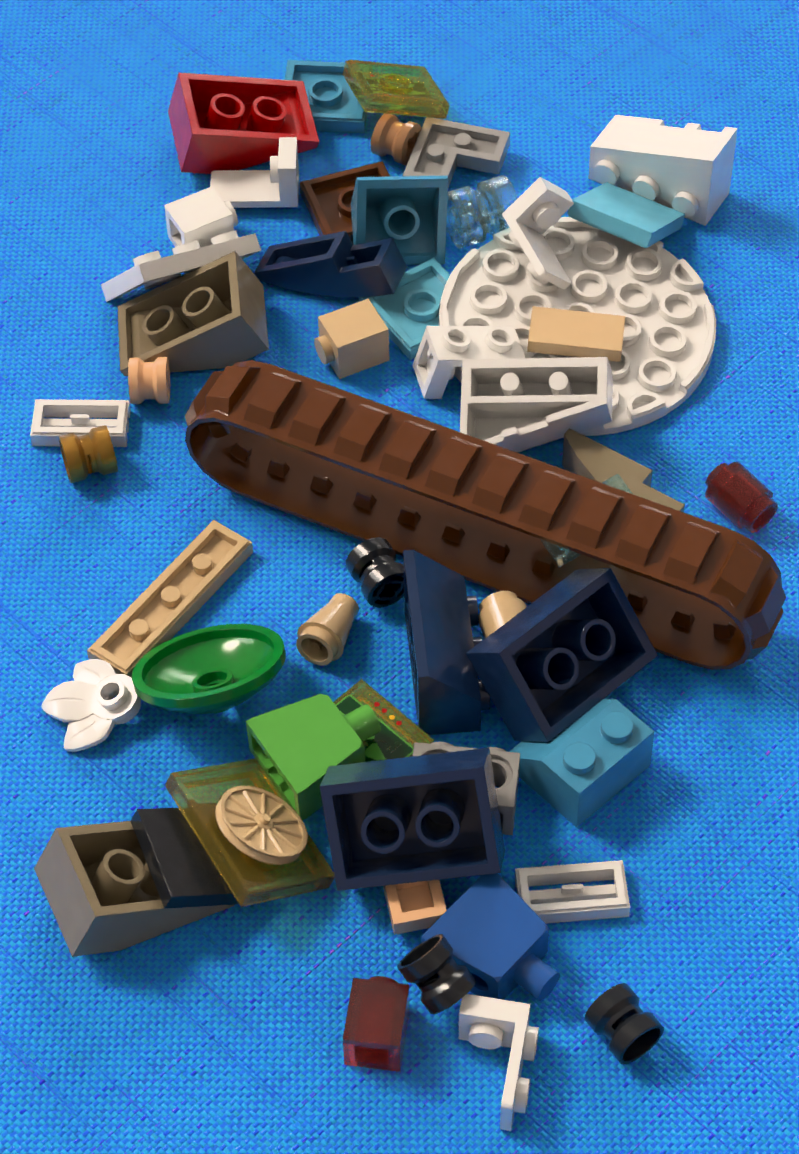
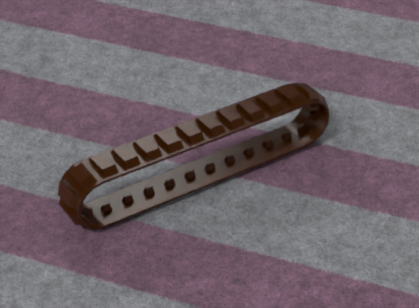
M248 360L236 362L232 366H226L224 371H214L185 414L188 426L185 442L190 456L200 469L219 485L241 496L361 541L378 537L384 538L398 555L403 556V550H415L463 575L467 581L496 592H514L517 598L528 604H532L575 570L611 568L655 651L682 662L711 670L732 669L744 663L745 660L753 659L767 647L783 614L782 605L786 596L782 588L780 569L771 555L755 541L731 529L272 364Z

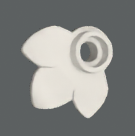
M89 659L75 665L73 672L74 681L63 682L47 694L41 706L43 711L52 718L68 722L64 738V749L67 752H77L100 744L107 739L115 724H124L137 715L141 706V698L138 697L134 690L132 677L125 674H116L110 663L106 661Z

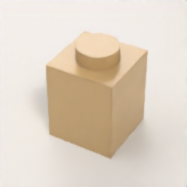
M369 298L318 317L319 337L314 339L316 352L323 364L329 363L339 379L390 361L389 329Z

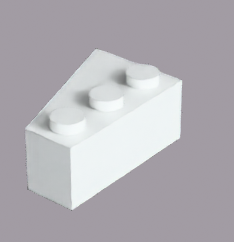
M615 115L590 146L588 179L601 184L608 182L685 214L684 218L706 226L730 193L738 128L725 127L722 132L702 130L701 125L696 123H687L684 128L665 126L664 120Z

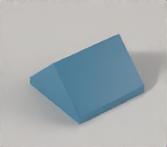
M448 176L357 177L351 200L353 244L358 245L393 238L406 265H420L432 258H435L440 264H445Z

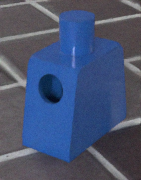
M498 873L481 875L421 936L422 943L435 935H444L453 948V959L458 965H465L475 978L476 983L470 992L478 996L504 1000L520 985L541 1001L551 993L560 978V973L542 960L548 951L549 929L546 923Z

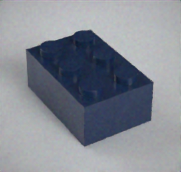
M611 568L575 570L466 653L515 741L533 742L551 741L658 656Z
M489 748L328 767L320 784V792L337 891L501 872L505 846Z

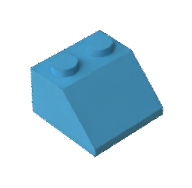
M604 698L551 741H521L509 752L520 753L519 778L577 828L650 766L654 730L617 699Z

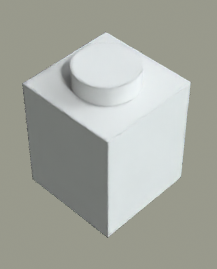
M213 186L164 205L168 238L175 247L192 241H198L200 248L212 245L211 238L234 231V227L238 225V218L233 205L228 200L223 201Z

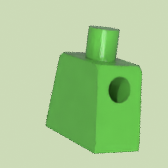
M325 694L306 698L252 717L246 721L249 750L284 800L297 812L302 820L307 819L323 806L320 784L328 767L365 762V747L362 741L381 732L380 722L368 704H364L343 716L331 698Z

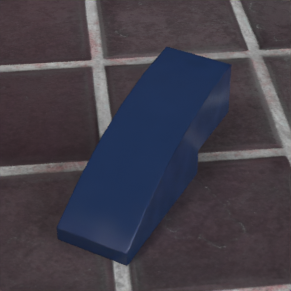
M342 231L269 246L254 274L259 281L307 294L331 297H374L394 294L407 265L393 238L353 245L347 232Z

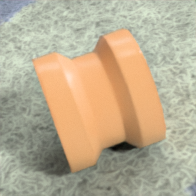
M140 357L129 358L128 387L131 404H141L145 399H155L159 404L170 403V367L168 357H158L154 362H144Z

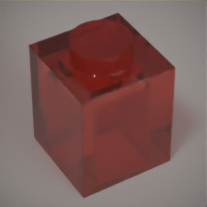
M383 976L371 977L368 980L353 978L343 1034L344 1065L401 1072L410 1013L408 984H400L394 979Z

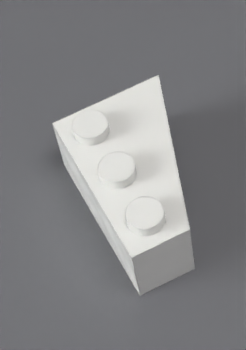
M608 357L462 359L460 432L518 453L564 438V434L569 428L579 433L612 422L613 374Z

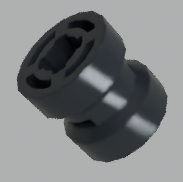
M380 537L371 538L360 543L349 553L346 559V568L356 582L362 583V594L367 602L376 608L387 607L404 597L403 565L395 562V551L386 539Z
M443 934L435 935L422 942L410 951L397 966L407 982L416 983L421 990L420 999L430 1014H437L451 1007L463 998L476 983L465 965H458L453 959V948Z
M627 983L613 986L599 996L588 1008L584 1019L597 1035L606 1036L610 1041L609 1050L621 1064H628L643 1056L658 1042L664 1031V1027L651 1012L642 1011L639 1007V997Z

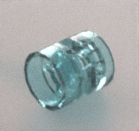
M501 175L479 182L476 190L470 186H465L448 192L447 231L456 247L461 249L481 243L486 240L487 233L493 237L494 234L510 228L502 213L518 197L512 183L506 176Z

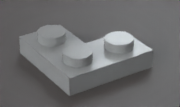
M426 117L403 176L447 175L449 188L456 167L499 174L510 146V132Z

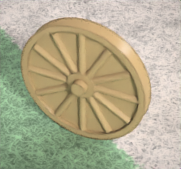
M254 786L232 787L222 795L217 803L215 817L221 832L232 845L253 859L268 864H288L298 859L307 845L308 833L301 817L287 802L267 790Z

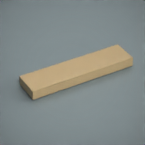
M213 520L87 650L88 658L106 661L110 663L116 674H125L132 677L133 669L138 661L158 645L172 639L253 553L252 542Z

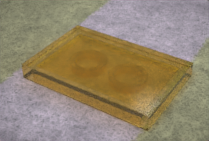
M256 758L170 774L165 787L241 907L330 887L335 878L334 872L309 834L307 845L298 859L288 864L275 865L258 861L244 854L232 845L221 832L216 821L215 809L222 795L228 789L236 786H254L267 790L284 800Z

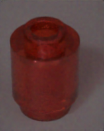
M733 462L729 465L722 463L706 479L705 484L708 487L705 497L739 529L745 527L750 533L759 531L772 519L778 509V504L772 499L773 493L740 462Z

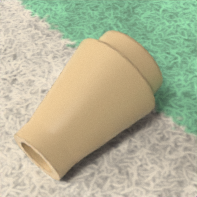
M343 593L335 594L329 603L299 627L296 646L299 653L307 661L324 666L342 656L354 618L359 612L357 602L349 595Z

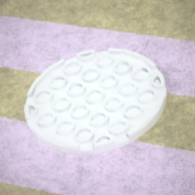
M560 217L556 224L543 233V236L571 281V284L564 290L550 282L544 285L530 273L527 267L530 261L525 252L521 251L511 241L509 237L511 229L509 227L494 234L493 240L479 249L474 248L470 250L454 268L445 284L440 302L439 326H512L515 328L525 358H575L527 352L533 306L625 316L621 361H609L613 374L612 422L579 432L584 436L615 434L632 430L667 415L681 405L695 391L704 378L712 359L716 339L714 306L711 305L703 289L704 283L696 271L685 259L679 260L665 250L661 241L645 249L571 217ZM456 367L454 375L460 382L462 381V367Z

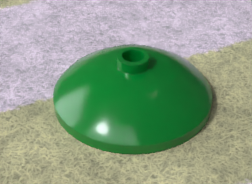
M226 624L202 628L174 637L145 654L133 669L132 682L138 697L156 708L187 714L220 713L243 703L266 687L282 668L286 659V651L280 635L263 626Z

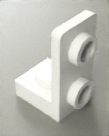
M279 137L278 156H270V170H215L211 172L210 187L213 186L223 201H230L234 208L298 207L299 164L297 137Z
M539 177L502 215L511 229L509 232L511 241L521 251L525 252L530 261L527 264L530 273L544 285L550 282L565 290L571 284V281L544 238L543 233L556 224L574 202L567 191Z
M426 326L412 366L423 398L442 399L448 381L454 377L455 368L462 367V359L525 358L515 328L512 326Z
M466 994L461 999L459 1010V1039L469 1041L472 1045L482 1049H497L500 1046L511 1048L500 1108V1129L511 1131L514 1112L523 1114L526 1112L530 1079L522 1078L521 1072L523 1060L534 1062L539 1027L529 1026L530 1004Z

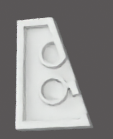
M235 230L211 238L212 245L200 248L198 241H192L172 248L174 255L161 258L159 251L138 256L133 259L134 267L101 284L106 302L121 298L124 294L144 285L145 290L160 286L163 283L181 277L183 272L187 274L234 251L243 260L261 251L256 233L238 237Z

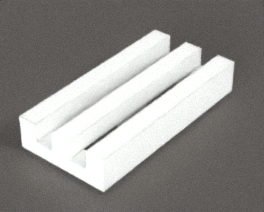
M35 399L30 433L32 446H60L59 436L73 433L80 437L88 435L92 428L106 425L113 447H127L128 418H130L131 414L129 400ZM44 417H60V418H71V419H51V418H44ZM90 418H117V419H90Z
M623 860L515 869L517 894L546 924L629 917L630 903ZM614 880V884L583 886V884L562 885V888L529 891L530 886Z

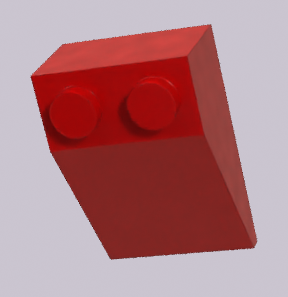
M178 72L168 114L181 172L211 174L215 170H241L269 162L270 156H278L279 137H297L298 153L318 147L319 139L303 81Z

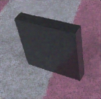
M216 807L137 809L132 817L131 824L164 909L260 903L268 892L255 860L238 850L221 832L215 817Z

